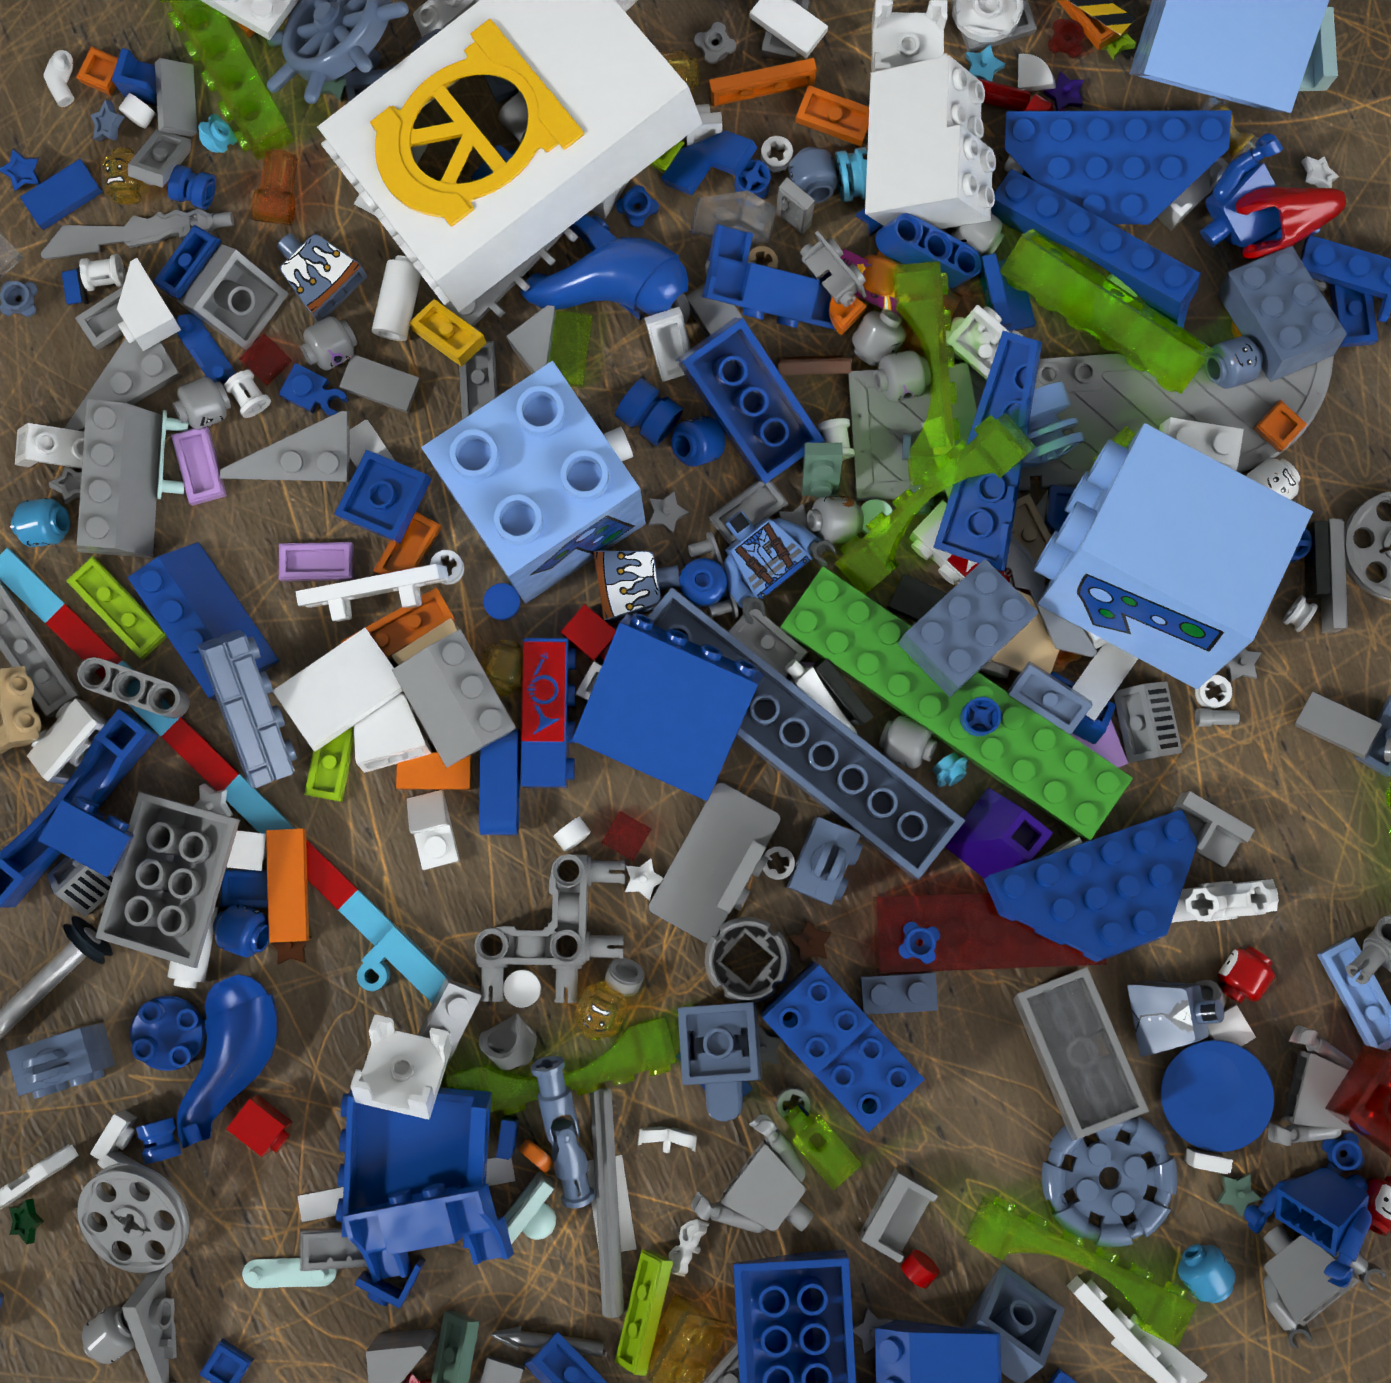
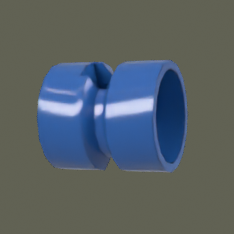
M640 378L620 402L615 412V417L630 428L640 427V435L653 445L658 446L672 431L680 419L684 408L668 396L661 399L659 397V389L644 378Z

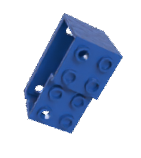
M812 961L759 1011L766 1023L868 1133L925 1080L831 976L815 961ZM793 1012V1016L789 1020H783L785 1013ZM869 1098L866 1103L862 1104L865 1099Z

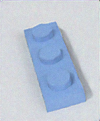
M1348 937L1317 953V956L1369 1053L1376 1056L1391 1048V1005L1374 974L1366 984L1356 982V979L1361 975V970L1353 978L1347 974L1346 967L1362 952L1355 938Z

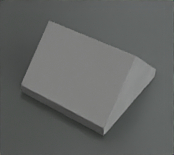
M433 1329L378 1334L366 1351L368 1383H401L428 1351L438 1333Z

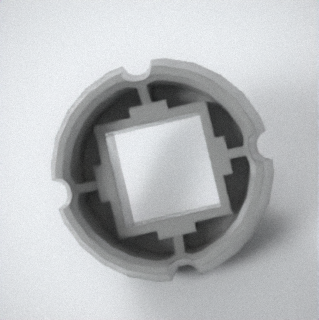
M744 916L734 918L719 927L720 934L718 936H711L709 939L704 961L706 973L715 988L721 987L724 989V996L739 1003L763 1001L776 992L775 985L777 983H784L790 969L789 948L779 931L772 932L770 930L771 924L756 917ZM745 933L772 956L749 984L722 962V959Z

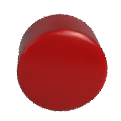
M916 1249L901 1264L902 1271L907 1278L915 1285L924 1289L928 1288L940 1274L939 1268L934 1261Z

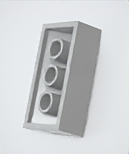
M87 399L77 552L153 558L162 425L161 414L127 403Z

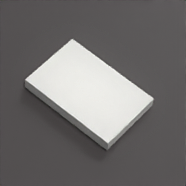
M363 628L275 688L273 693L308 744L316 752L403 692L392 672L394 667L367 629Z

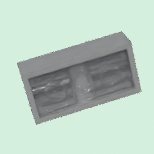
M1088 967L1018 993L1013 998L1072 1141L1149 1112Z

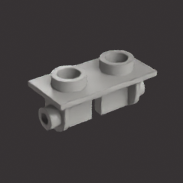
M816 231L815 235L818 243L814 246L809 243L801 249L802 262L818 280L828 272L832 274L822 282V285L837 304H842L844 307L851 305L856 299L854 294L857 292L863 298L867 297L862 285L866 279L853 263L849 267L840 258L844 253L832 237L825 240L819 231Z

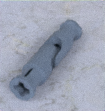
M547 1056L536 1060L531 1065V1073L537 1077L540 1089L537 1098L547 1139L552 1144V1162L555 1175L561 1180L564 1192L561 1196L562 1205L566 1208H580L590 1204L595 1199V1192L589 1186L586 1172L589 1167L585 1150L576 1140V1137L579 1138L580 1128L571 1088L565 1084L562 1071L565 1067L564 1058L561 1056ZM561 1115H570L572 1121L564 1118L554 1119Z

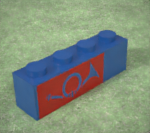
M523 638L521 786L523 788H568V780L575 779V758H568L569 743H575L572 739L576 731L575 721H569V706H576V684H570V670H576L577 650L576 648H570L568 638Z

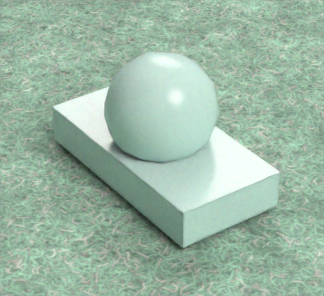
M541 1171L537 1172L504 1215L511 1245L521 1232L534 1240L545 1239L553 1232L556 1226L554 1210L544 1203L554 1190L551 1179Z

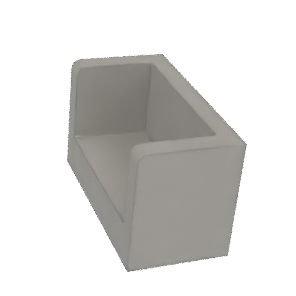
M895 1168L858 1233L861 1241L901 1263L905 1257L902 1251L927 1205L930 1201L935 1203L938 1195L931 1188Z

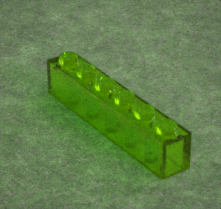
M1030 229L1020 237L1000 270V273L1007 278L1006 281L1010 286L1020 291L1026 290L1036 297V302L1049 311L1056 310L1066 317V322L1071 327L1079 331H1087L1096 337V342L1101 347L1109 351H1117L1127 358L1126 361L1131 367L1138 371H1147L1157 378L1156 381L1162 388L1170 392L1177 391L1179 394H1182L1214 350L1033 229Z

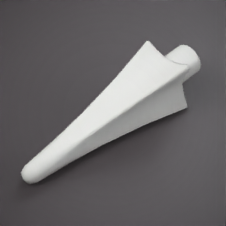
M796 659L791 660L785 666V670L792 676L789 681L857 734V730L839 709L814 667L807 668L806 665L802 667Z

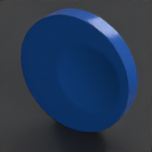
M1206 1040L1185 1048L1170 1062L1162 1080L1161 1102L1170 1125L1185 1141L1207 1151L1229 1152L1249 1145L1265 1130L1274 1108V1088L1267 1069L1252 1052L1233 1042Z

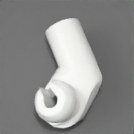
M58 50L53 54L44 72V81L59 107H66L74 101V96L67 85L73 70V58L65 50Z

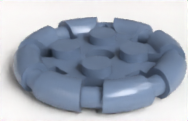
M1137 1116L1136 1119L1131 1118L1095 1132L1098 1141L1086 1146L1084 1138L1072 1141L1064 1125L1048 1146L1051 1150L1047 1162L1043 1161L1041 1177L1045 1200H1050L1054 1209L1052 1215L1057 1222L1079 1240H1082L1084 1237L1094 1241L1095 1246L1101 1247L1133 1244V1239L1142 1235L1147 1238L1154 1233L1169 1215L1171 1209L1168 1206L1172 1194L1176 1195L1178 1187L1174 1156H1169L1165 1148L1167 1142L1161 1133L1148 1121ZM1120 1129L1130 1133L1126 1144L1116 1140ZM1150 1151L1155 1162L1147 1166L1141 1155ZM1065 1154L1074 1157L1070 1170L1061 1167ZM1106 1167H1114L1118 1172L1117 1183L1109 1188L1102 1187L1099 1182L1100 1172ZM1147 1185L1158 1188L1154 1201L1143 1198ZM1073 1188L1078 1199L1067 1203L1063 1193ZM1091 1211L1101 1215L1098 1226L1088 1223ZM1133 1213L1136 1221L1124 1226L1120 1216H1127Z

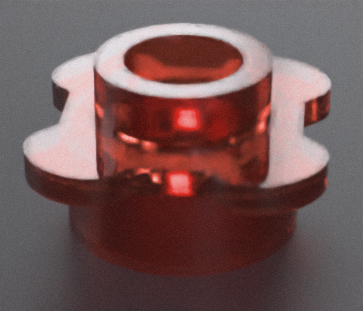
M1072 19L1056 20L1052 26L1054 34L1053 38L1048 42V49L1052 53H1067L1071 58L1079 57L1083 51L1081 42L1086 36L1083 27L1079 22ZM1069 36L1071 40L1066 41L1064 37Z

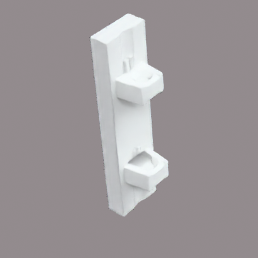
M433 564L295 592L298 606L312 608L329 605L332 621L340 622L352 619L350 600L399 591L402 607L422 606L421 586L449 581L446 566Z

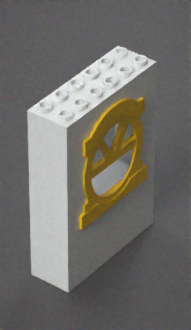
M479 0L322 122L317 128L326 138L321 143L323 148L441 302L446 305L451 301L458 312H460L703 123L689 86L615 0ZM473 75L497 76L511 82L524 96L528 108L527 130L518 150L507 163L447 90L459 79ZM434 99L453 121L420 129L413 128L421 109ZM461 137L440 181L429 177L417 166L411 147ZM474 147L493 173L473 182L457 184L458 177Z

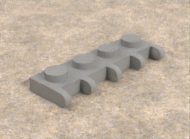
M568 227L460 312H458L451 301L446 305L442 303V305L481 332L475 325L490 310L500 318L506 313L498 304V301L515 284L525 292L531 287L523 279V276L541 257L550 266L556 261L548 252L563 234L570 241L575 242L578 238L577 234Z

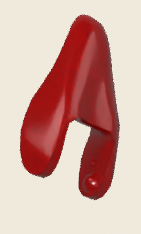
M1266 187L1255 189L1245 194L1237 201L1235 205L1236 212L1249 215L1251 212L1276 207L1280 214L1282 238L1280 240L1249 244L1242 250L1243 257H1262L1302 240L1334 219L1345 209V193L1335 188Z

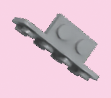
M718 783L650 901L649 910L704 943H708L711 936H717L720 930L719 927L724 923L733 907L740 911L750 891L744 887L751 875L759 877L769 858L765 857L763 853L780 823V815L727 784Z

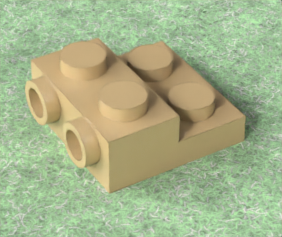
M25 666L0 669V755L13 747L27 746L39 739L41 721L38 713L34 712L31 698L34 695V686L31 677L26 674Z

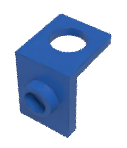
M421 1257L416 1263L403 1290L382 1279L379 1282L373 1283L371 1274L366 1271L362 1272L354 1285L367 1291V1297L373 1302L382 1306H388L390 1303L400 1309L406 1301L426 1259Z

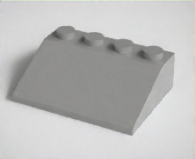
M138 792L129 822L130 826L127 830L135 836L116 866L95 938L197 968L240 820L168 798Z

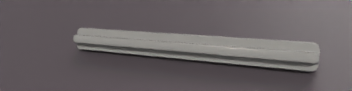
M595 1088L590 1092L602 1314L604 1317L616 1318L624 1313L612 1091L609 1088Z

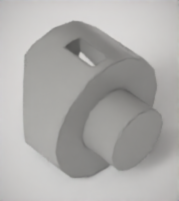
M517 1013L500 1024L482 1032L479 1036L481 1051L502 1070L526 1066L534 1056L537 1036L534 1030Z

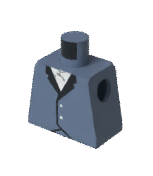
M1142 980L1127 985L1140 1057L1205 1039L1208 1037L1207 1024L1219 1023L1224 1019V1009L1219 999L1203 1001L1201 988L1196 983Z

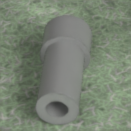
M1197 708L1195 711V724L1197 727L1238 725L1240 720L1238 710Z

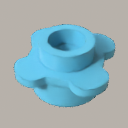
M211 114L207 123L201 122L198 126L199 139L208 150L215 153H224L227 151L229 144L234 145L237 142V136L221 117Z
M952 753L939 761L933 768V772L938 780L937 785L939 787H943L946 784L953 786L961 781L967 774L965 770L968 768L966 764L968 759L966 757L960 758L957 753Z

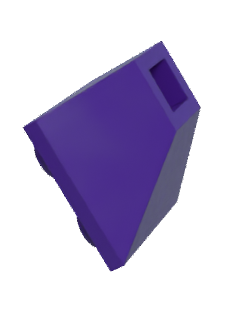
M988 787L963 818L965 822L946 844L945 848L985 879L991 874L1032 861L1053 832L1023 808Z

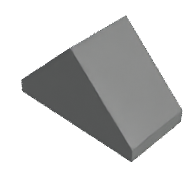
M547 305L507 335L510 347L531 374L551 362L557 322L555 306Z

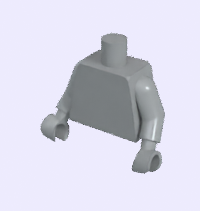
M1300 1025L1295 1026L1289 1042L1304 1044L1309 1052L1301 1050L1298 1052L1282 1117L1283 1120L1293 1124H1288L1283 1128L1269 1122L1268 1140L1273 1143L1291 1146V1143L1335 1139L1341 1135L1342 1130H1354L1358 1116L1376 1120L1381 1110V1099L1364 1094L1366 1078L1356 1074L1357 1067L1355 1062L1321 1038L1318 1032Z
M762 1113L749 1125L765 1135V1140L761 1141L720 1195V1202L711 1203L707 1197L698 1191L691 1203V1209L703 1220L708 1221L711 1218L714 1221L754 1233H762L766 1229L775 1232L784 1219L802 1232L815 1214L799 1201L807 1190L803 1182L806 1176V1169L791 1143L767 1114Z

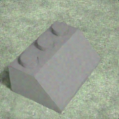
M461 629L424 648L392 669L394 676L446 768L516 729Z

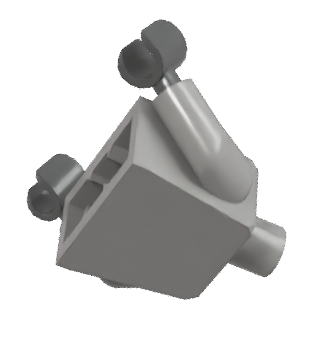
M1281 1225L1273 1228L1263 1238L1276 1254L1264 1265L1267 1272L1263 1280L1266 1305L1282 1329L1286 1330L1288 1341L1292 1348H1299L1296 1339L1293 1337L1296 1333L1305 1334L1311 1342L1312 1337L1307 1323L1360 1282V1280L1368 1289L1375 1291L1376 1288L1368 1282L1369 1275L1376 1272L1386 1279V1274L1377 1265L1368 1263L1361 1254H1358L1356 1262L1352 1261L1350 1265L1353 1268V1277L1350 1284L1344 1288L1338 1287L1328 1282L1331 1277L1325 1275L1324 1270L1332 1261H1337L1339 1254L1336 1257L1303 1235L1293 1241Z

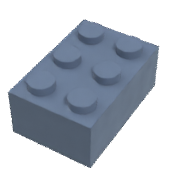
M1292 245L1227 272L1217 294L1241 335L1251 339L1261 349L1263 354L1261 368L1270 382L1333 356L1347 335Z
M984 559L903 635L898 645L951 698L1024 629L1039 612Z

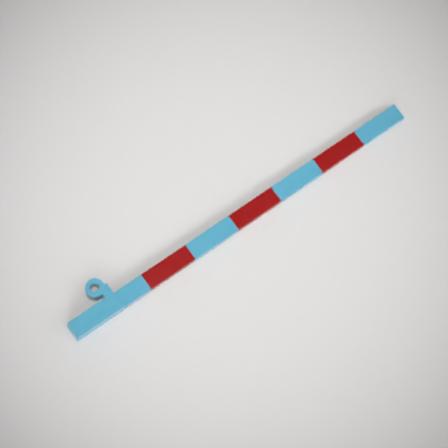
M6 548L0 554V580L83 661L92 657L101 658L134 670L11 549ZM102 667L96 670L95 673L104 681L106 671ZM138 679L130 682L127 691L130 697L136 696L140 691L141 685ZM162 698L163 708L165 710L171 708L172 706ZM128 704L216 791L227 789L226 801L259 833L266 834V830L297 829L256 788H252L246 778L182 716L175 719L167 718ZM306 838L307 880L374 945L361 960L363 964L357 972L359 985L367 991H376L384 988L389 983L391 977L390 969L384 963L387 959L433 1004L445 978L453 979ZM371 969L379 975L377 982H372L369 979Z

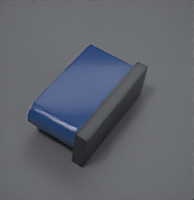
M80 267L62 271L67 304H89L87 289H85L80 276Z

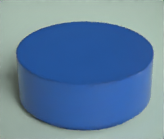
M499 583L491 586L486 591L483 604L486 612L493 619L507 621L518 614L521 607V599L514 587L509 584Z

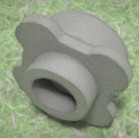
M715 22L708 31L704 33L699 32L695 35L694 43L697 47L701 48L707 63L715 64L736 50V42L728 37L723 23ZM716 40L718 45L714 46L712 42Z

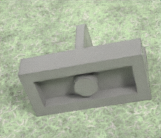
M1191 791L1180 793L1170 811L1172 813L1183 810L1198 842L1195 852L1220 867L1227 866L1239 843L1248 842L1255 831L1254 828Z

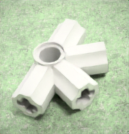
M1273 879L1240 883H1233V881L1199 884V887L1182 889L1171 923L1190 920L1204 922L1236 919L1238 918L1237 916L1266 914V912L1277 911L1279 902L1277 888Z

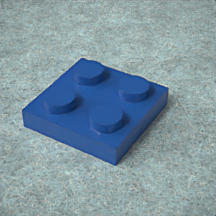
M366 450L334 514L344 521L400 544L432 479L425 473Z

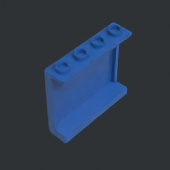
M637 613L633 614V616L627 614L617 627L572 741L708 801L764 674L758 672L757 667L748 661L741 659L733 661L722 656L723 652L712 645L702 644L700 646L689 641L688 636L678 630L668 629L666 631L653 625L654 621L647 616Z
M440 1087L430 1120L356 1103L352 1090H350L349 1094L344 1093L341 1102V1117H347L346 1129L341 1131L339 1151L345 1152V1164L341 1163L338 1173V1187H344L343 1198H339L336 1211V1221L342 1222L341 1237H348L343 1221L344 1215L353 1209L387 1203L389 1201L388 1196L395 1192L410 1189L412 1194L422 1193V1189L438 1183H444L445 1188L459 1185L461 1188L486 1184L492 1092ZM463 1237V1248H468L467 1243Z

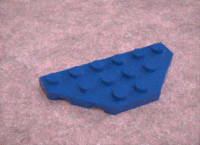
M1232 110L1006 111L1005 150L1035 182L1111 224L1149 225L1229 149Z
M1181 809L991 874L984 879V882L1000 916L1012 922L1017 920L1035 929V933L1060 945L1065 943L1083 952L1082 956L1098 962L1159 940L1168 934L1198 842Z

